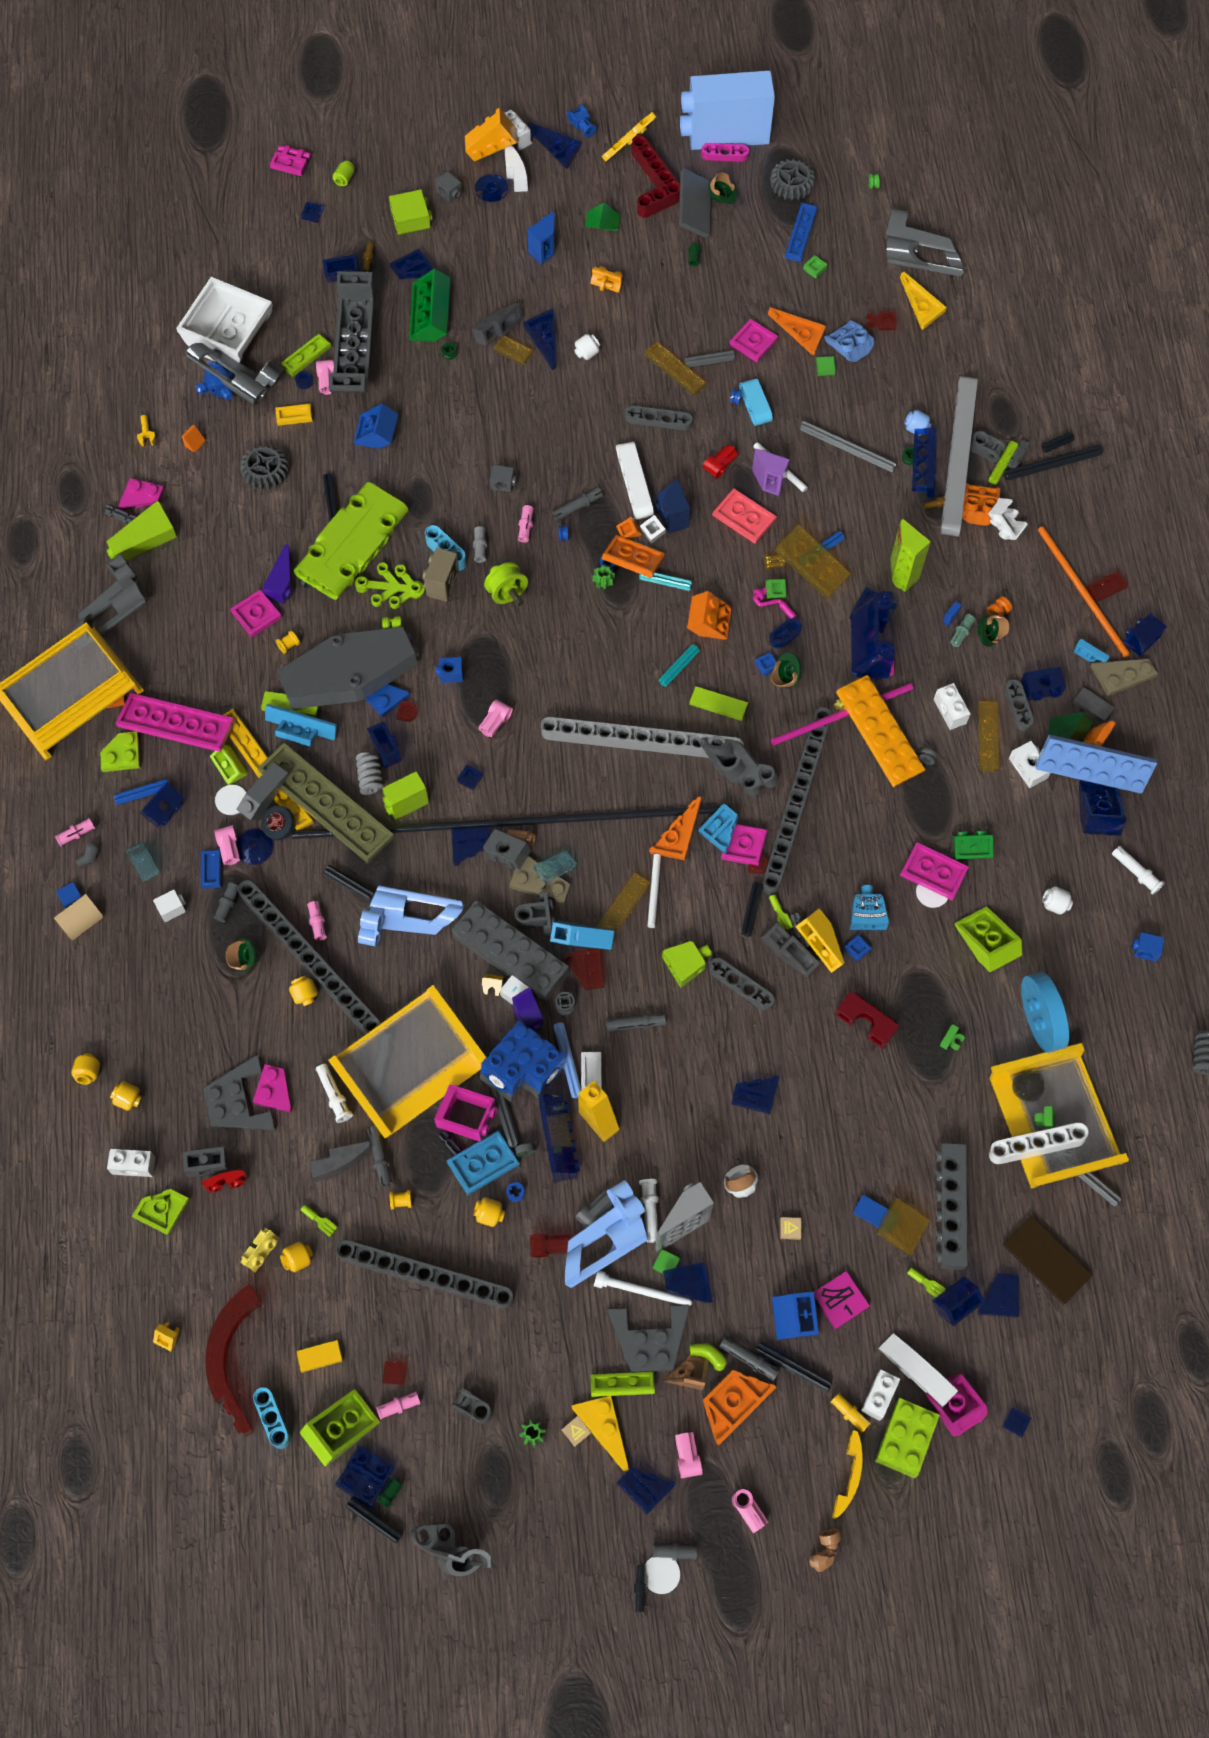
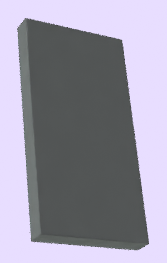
M683 168L680 172L679 226L707 238L710 235L711 197L708 190L709 180Z

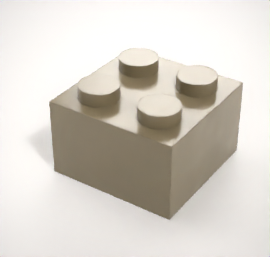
M436 548L434 554L430 555L429 567L424 570L422 577L425 581L424 588L428 597L445 602L448 601L459 573L457 553Z

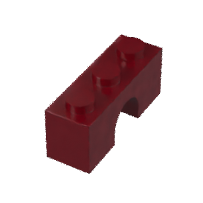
M850 991L837 1008L835 1015L850 1026L859 1018L867 1019L872 1025L867 1038L884 1049L897 1032L899 1027L897 1021L891 1016L882 1014L877 1006L868 1004L860 994H854Z

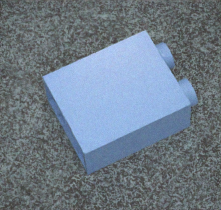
M757 71L690 76V91L681 93L682 112L688 113V115L680 116L681 136H689L691 150L701 149L706 143L743 144L746 146L769 144L775 98L771 72Z

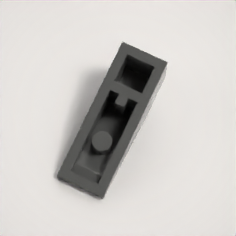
M273 762L247 791L236 810L250 820H261L289 775V772L276 762Z

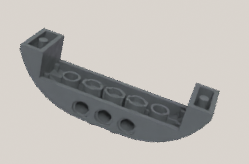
M338 271L336 286L339 303L333 373H330L329 391L331 393H367L371 378L374 337L372 272Z

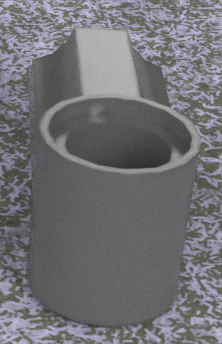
M602 1192L590 1205H586L576 1215L575 1218L585 1228L614 1207L607 1192Z

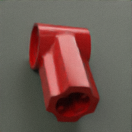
M726 445L715 456H709L702 467L717 479L724 473L726 467L738 457V453L732 445Z

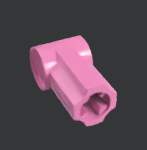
M334 360L316 361L319 391L325 395L331 394L329 391L330 373H333Z
M498 699L494 700L489 708L488 715L480 724L479 730L485 736L493 737L501 724L508 721L513 708Z
M234 826L215 829V837L218 846H220L224 865L236 864L240 861V856L236 845L237 837Z
M693 1432L675 1435L679 1455L680 1477L687 1478L702 1475L701 1461L699 1455H697Z
M741 1489L733 1494L732 1504L739 1511L752 1533H755L769 1523L748 1490ZM740 1493L745 1494L748 1498L745 1506H741L737 1502V1496Z

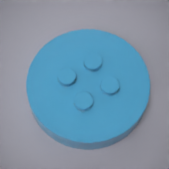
M1044 972L1025 976L1021 984L1022 1002L1027 1021L1036 1042L1047 1053L1065 1049L1069 1043V1027L1065 1008L1055 984Z

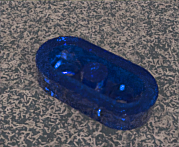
M788 619L770 633V645L774 648L786 646L800 635L801 623L796 619Z

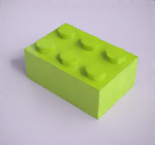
M899 1398L894 1405L875 1462L912 1478L918 1477L940 1415Z

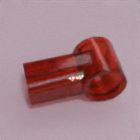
M547 1234L530 1235L531 1257L544 1258L552 1254H567L570 1234L548 1236Z

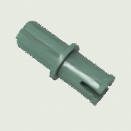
M966 614L961 624L956 627V632L950 640L953 647L958 648L964 638L969 635V630L976 621L974 616Z

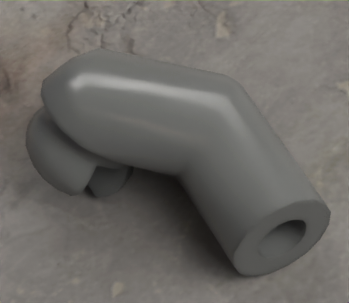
M89 842L86 845L84 855L75 859L78 868L96 860L99 851L96 843Z

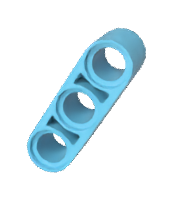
M758 379L739 383V389L742 390L741 396L754 426L772 422V412Z
M431 525L425 529L427 546L434 552L436 548L448 547V549L443 550L457 553V558L460 559L458 560L459 571L463 570L466 567L464 550L438 526Z
M259 1388L255 1391L253 1400L268 1439L277 1449H284L290 1444L291 1437L276 1398L269 1389ZM268 1393L269 1400L261 1404L259 1402L260 1396ZM276 1413L277 1420L269 1424L267 1422L268 1415ZM278 1433H284V1441L277 1444L275 1436Z

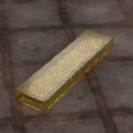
M657 341L645 351L644 355L693 396L706 386L704 380Z
M979 701V771L998 772V702Z
M634 873L596 927L614 930L615 936L650 886V882Z

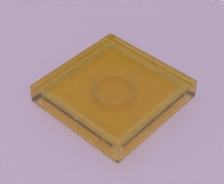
M894 1198L876 1234L906 1255L911 1256L930 1220L898 1198Z

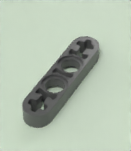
M629 406L625 410V419L631 424L676 430H689L692 427V416L686 412L641 406ZM648 414H652L655 416V418L649 420L645 416ZM669 416L672 420L665 422L663 418Z
M714 958L710 961L708 971L714 978L763 1011L770 1010L773 1007L774 996L771 992L723 959ZM720 964L721 970L714 971L713 965L717 966ZM726 969H728V971H727L726 974H725V977H722V976H723V972H722V971L725 972ZM735 974L738 976L739 981L731 983L728 981V976ZM751 985L754 987L755 992L747 994L744 992V987ZM758 991H760V997L757 996V999H754ZM766 997L769 998V1001H768V1002H769L770 1004H768V1003L762 1004V999H761V998H763V999H765Z

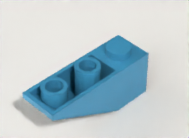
M558 920L553 922L550 941L566 945L612 950L615 931Z

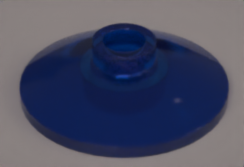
M488 174L478 179L475 184V192L483 201L497 202L507 195L508 184L503 177Z
M250 829L243 832L237 838L236 845L239 858L246 864H261L272 854L273 841L263 830ZM252 842H256L255 846H250Z

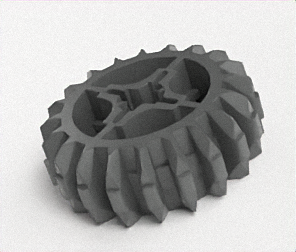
M794 158L792 161L788 159L785 162L780 161L774 167L770 177L771 188L774 189V194L778 193L779 197L784 196L785 200L790 198L791 201L794 198L799 201L800 197L805 199V196L809 195L814 188V170L811 169V166H807L806 162L801 163V160L795 161Z
M267 444L265 447L259 445V448L253 446V451L247 450V455H243V460L240 461V471L248 485H252L254 489L259 486L261 490L263 487L269 490L270 486L276 488V483L282 484V479H286V474L288 473V461L280 449L276 450L275 446L270 448Z

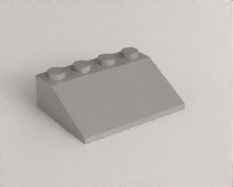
M693 1182L683 1189L684 1192H682L658 1231L655 1248L657 1253L709 1222L714 1202L701 1182L696 1185Z

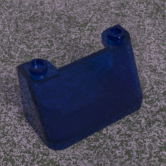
M882 591L877 593L852 613L851 670L857 677L863 678L868 675L870 678H889L895 658L894 646L888 641H879V624L882 621L888 620V611L893 603V592Z

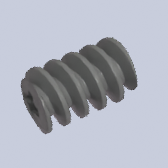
M1200 1031L1195 1036L1196 1043L1194 1048L1196 1050L1194 1051L1195 1058L1193 1059L1195 1065H1193L1192 1070L1198 1074L1209 1075V1031Z

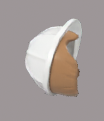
M749 1165L735 1166L725 1176V1189L737 1198L748 1197L755 1191L758 1175Z

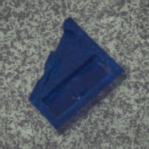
M779 1076L763 1080L757 1079L752 1082L736 1083L731 1104L770 1114Z
M998 1273L978 1310V1315L1018 1318L1019 1275Z
M631 1467L616 1483L646 1515L676 1486V1483L673 1481L663 1480L654 1474L644 1473L635 1467Z

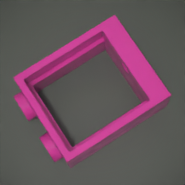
M450 1084L434 1120L438 1128L481 1142L483 1136H487L489 1132V1122L491 1118H495L498 1107H496L494 1098ZM457 1099L486 1109L478 1130L448 1120Z

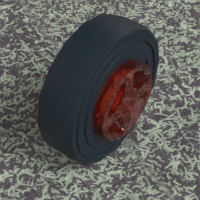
M273 806L264 813L261 826L263 832L269 838L283 840L293 833L296 820L294 814L288 808Z

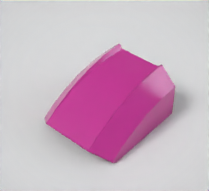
M961 1373L946 1378L958 1392L943 1407L929 1393L926 1394L935 1412L940 1415L939 1418L952 1436H960L971 1427L982 1422L988 1414L986 1404Z

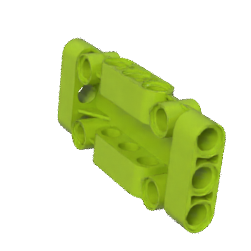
M367 482L356 495L350 498L346 508L342 507L317 537L315 544L309 547L307 555L294 569V573L301 580L328 597L337 600L347 586H351L354 583L355 576L358 573H363L385 546L389 536L393 535L395 527L408 513V507L376 485Z

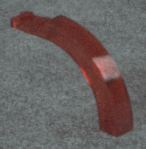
M250 1284L235 1294L219 1313L208 1338L205 1356L207 1381L215 1402L218 1404L226 1402L223 1404V1407L228 1415L232 1414L236 1420L233 1422L235 1429L239 1434L243 1433L246 1437L254 1431L230 1388L227 1378L226 1360L228 1348L235 1331L248 1315L262 1306L261 1301Z

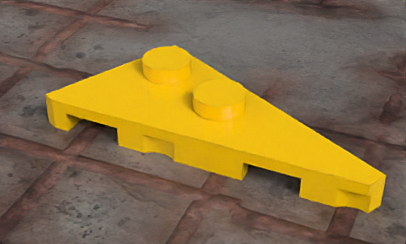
M653 112L637 123L602 155L605 162L626 143L630 145L633 137L637 134L641 135L647 130L646 126L656 118Z
M905 272L901 273L900 279L919 325L924 330L945 313L947 307Z
M611 1396L572 1405L574 1413L577 1414L598 1442L611 1455L617 1465L623 1471H629Z

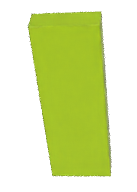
M319 333L281 362V367L294 377L330 349L331 343Z
M695 686L689 705L742 721L748 702Z
M267 691L264 693L261 706L262 711H265L266 705L270 704L317 718L319 706L291 709L286 694Z
M653 1371L590 1374L591 1397L655 1394Z

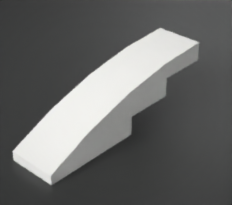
M894 1333L879 1347V1350L909 1379L911 1378L925 1393L928 1392L942 1407L958 1392L935 1368Z

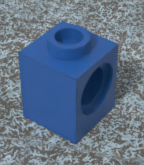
M461 657L439 658V665H436V676H440L441 683L463 682Z
M1141 932L1133 940V956L1157 962L1162 955L1164 938Z

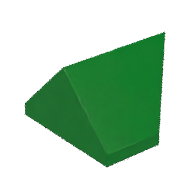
M603 202L587 211L585 227L618 231L620 215Z

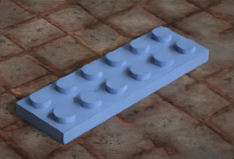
M1048 735L1035 768L1036 770L1142 794L1157 765V761L1149 757Z

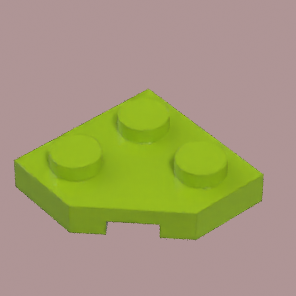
M137 731L118 733L100 752L102 772L140 768L139 734Z
M169 1189L163 1191V1193L142 1198L132 1217L169 1236L190 1199Z

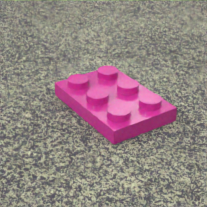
M916 842L900 876L953 900L969 867Z

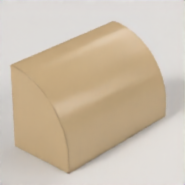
M85 894L54 917V919L73 941L101 920L103 915Z

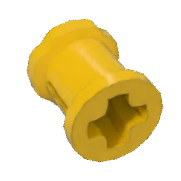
M292 630L285 637L275 640L277 646L284 654L291 647L300 645L297 636Z
M407 1190L401 1193L390 1191L391 1210L395 1209V1207L404 1206L412 1208L411 1191Z

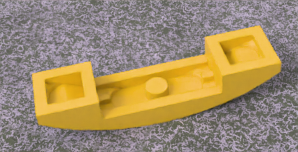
M855 1430L851 1432L846 1454L854 1456L845 1496H836L831 1517L833 1519L838 1518L848 1507L856 1493L861 1477L863 1462L862 1445L858 1431Z

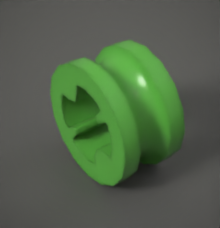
M869 174V188L873 189L875 187L879 189V174Z

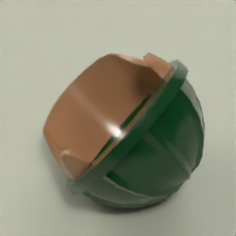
M724 172L718 173L709 181L708 190L710 197L714 201L724 204H733L738 196L735 185L731 183L728 174Z
M991 613L980 620L977 627L982 645L985 647L993 646L1008 634L1010 626L1005 617Z
M784 653L779 657L770 675L771 681L776 686L786 689L796 686L801 679L802 669L798 657L793 653Z
M241 938L228 946L226 950L227 964L231 968L246 972L252 969L259 961V948L250 939Z

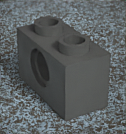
M494 829L483 846L487 854L486 856L494 862L498 860L510 869L514 867L520 870L531 852L526 842Z
M224 1147L183 1152L184 1173L190 1178L228 1172V1152Z

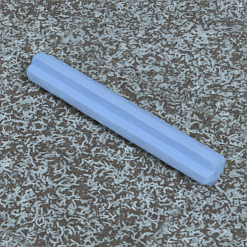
M562 1022L554 1024V1031L559 1050L566 1054L564 1069L571 1097L578 1098L581 1087L565 1026Z

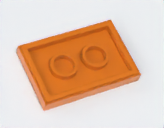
M615 535L603 553L602 559L652 578L664 560L665 553Z

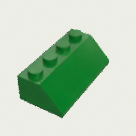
M435 268L412 283L409 340L437 341L447 335L450 277Z

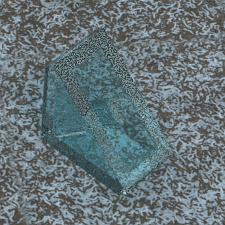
M143 842L125 850L143 882L160 873Z

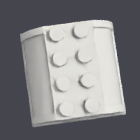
M211 277L176 329L188 346L194 343H203L211 349L216 348L240 363L243 353L258 330L272 314L273 305L267 299Z

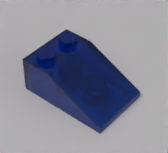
M1079 780L1080 822L1083 833L1121 836L1126 822V815L1118 788Z

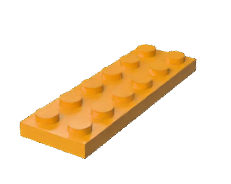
M868 675L836 691L893 787L925 771V768Z

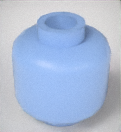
M919 410L910 411L904 422L906 430L917 436H921L924 432L928 433L932 425L929 423L930 416Z

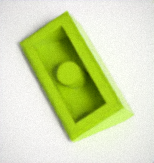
M224 745L221 752L214 751L210 755V758L228 785L248 774L229 745Z

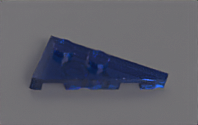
M529 122L528 127L531 129V134L564 168L568 169L581 147V141Z
M551 309L523 322V326L550 368L554 370L556 369L554 312Z

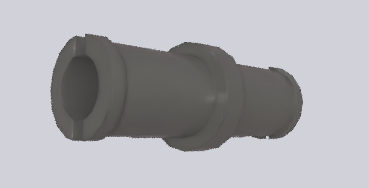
M228 883L223 898H220L219 907L213 917L215 920L225 923L230 908H233L235 904L234 899L238 893V885Z
M673 1542L672 1545L653 1543L652 1557L672 1558V1561H677V1559L696 1560L697 1545H678L676 1542Z

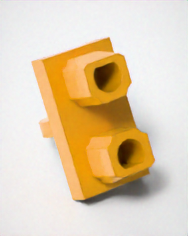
M602 266L599 268L594 267L590 284L599 286L601 291L609 289L619 293L623 276L621 272L616 271L613 273Z

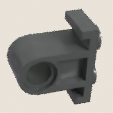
M547 892L539 893L540 902L522 904L515 909V922L522 929L543 927L544 936L551 935L554 916L550 917L549 910H553L552 898L548 899ZM522 914L529 915L527 919L520 918Z

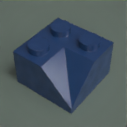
M677 479L657 495L656 503H654L657 514L660 513L662 517L661 523L669 534L689 528L690 507Z

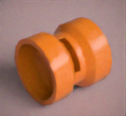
M1001 596L995 601V604H991L986 610L988 615L995 613L1004 617V614H1008L1013 608L1010 601Z

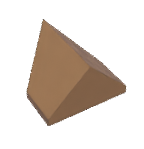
M689 1353L688 1357L663 1382L703 1390L709 1361L703 1357L691 1356Z

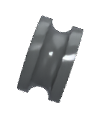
M923 748L921 755H919V760L923 764L933 765L937 753L931 749Z

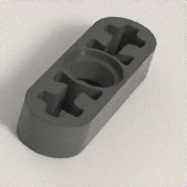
M1010 680L1005 686L1004 693L1016 727L1021 731H1027L1031 728L1034 718L1022 684L1018 680ZM1011 686H1013L1014 689H1017L1015 693L1013 689L1010 690ZM1017 701L1021 702L1024 708L1018 709L1014 706V703ZM1022 718H1024L1025 721H1028V723L1025 724L1024 722H1021Z

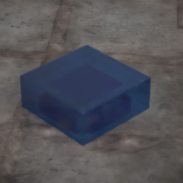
M306 202L301 218L318 223L323 211L322 205Z
M466 765L457 778V782L473 791L482 779L483 773Z
M1010 1408L1002 1428L1022 1438L1031 1417L1014 1408Z

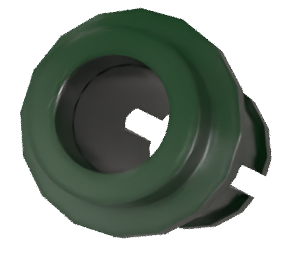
M692 243L688 247V263L690 266L695 267L699 264L701 247L697 243Z
M391 1479L384 1492L378 1495L379 1499L377 1501L386 1508L390 1505L392 1506V1501L403 1486L396 1480Z

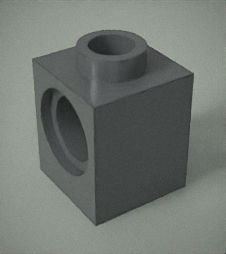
M448 171L435 180L436 192L449 203L458 199L462 194L461 182Z
M493 465L490 476V489L511 492L512 487L516 486L517 482L514 468Z

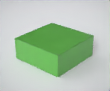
M815 255L803 266V270L814 278H817L827 269V263Z
M834 356L816 358L818 376L835 375Z
M785 579L766 580L767 599L786 598Z
M661 1249L652 1269L671 1278L680 1258Z

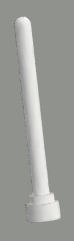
M598 1271L594 1287L611 1286L680 1305H692V1300L687 1297L610 1278L603 1271Z

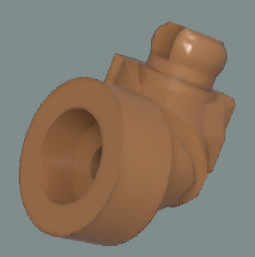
M827 1529L819 1533L820 1542L826 1546V1549L811 1556L809 1559L810 1566L815 1568L817 1572H823L833 1565L834 1558L837 1555L835 1551L842 1540L840 1529Z

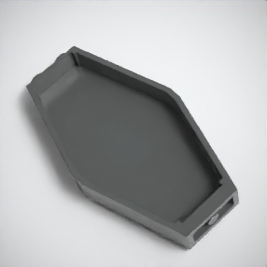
M403 627L337 634L328 638L277 672L291 709L349 703L367 698L418 665L416 657L419 655L416 647L411 645L413 642L410 634H406Z

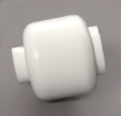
M585 334L575 342L576 349L574 352L579 358L583 357L585 360H589L599 352L600 344L593 334L591 336Z
M1056 886L1047 889L1042 898L1044 907L1059 915L1065 913L1066 910L1069 911L1073 905L1071 894Z

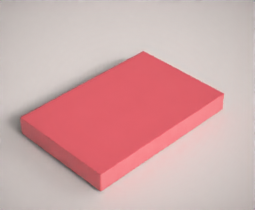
M734 488L712 514V516L755 544L777 518V516Z

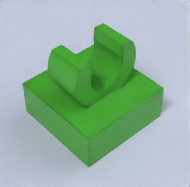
M951 1025L940 1044L942 1048L947 1050L950 1045L954 1050L959 1049L960 1046L955 1043V1040L958 1039L963 1042L965 1037L962 1034H956L959 1029L957 1026Z
M1045 1106L1044 1114H1035L1037 1126H1045L1046 1130L1056 1128V1112L1053 1106Z

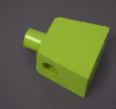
M689 941L663 950L662 958L681 988L705 970L706 963L704 959L712 955L707 945L697 949L695 944Z

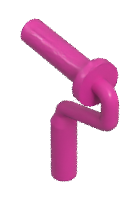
M766 586L760 590H754L753 600L758 606L762 607L779 603V607L791 620L797 617L786 602L781 599L760 602L767 594Z

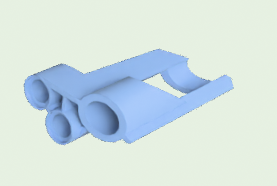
M378 885L369 909H363L358 943L378 947L382 929L436 935L463 911L464 905L460 900ZM409 901L445 906L444 910L433 920L404 915L405 903Z
M625 1180L607 1190L614 1208L568 1241L565 1268L566 1286L570 1288L576 1286L648 1240L640 1216L645 1212V1209L640 1200L634 1196L632 1189ZM608 1234L613 1241L609 1253L580 1272L582 1249Z

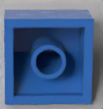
M383 403L362 413L353 443L359 446L379 449L390 445L394 438L393 434L397 426L398 414Z

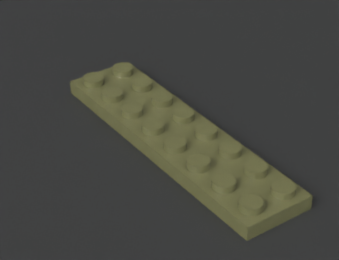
M285 743L257 768L263 775L270 765L276 762L287 770L289 775L280 790L366 863H369L394 838L392 832Z

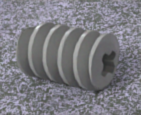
M371 753L358 754L356 756V765L359 775V787L361 788L360 793L362 795L374 794L383 788V784L380 783L382 782V777H380L382 773L379 770L381 765L377 763L380 761V758Z

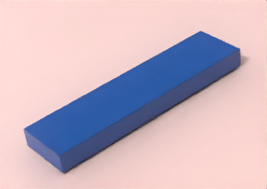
M801 203L786 250L785 259L801 262L818 206Z

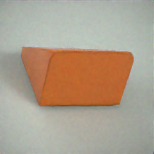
M192 425L182 435L185 447L192 452H196L205 443L204 437L195 425Z
M632 517L616 526L621 537L632 539L642 535L638 522Z

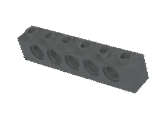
M942 1143L935 1153V1160L939 1162V1169H936L935 1179L939 1181V1189H936L935 1199L939 1202V1209H936V1222H939V1230H936V1242H939V1250H936V1262L939 1263V1269L964 1270L967 1267L966 1145ZM946 1163H953L955 1170H949L946 1167ZM946 1182H952L955 1185V1190H949L946 1187ZM946 1202H952L955 1205V1210H949ZM952 1222L956 1230H949L946 1227V1223ZM946 1243H953L956 1251L948 1250Z

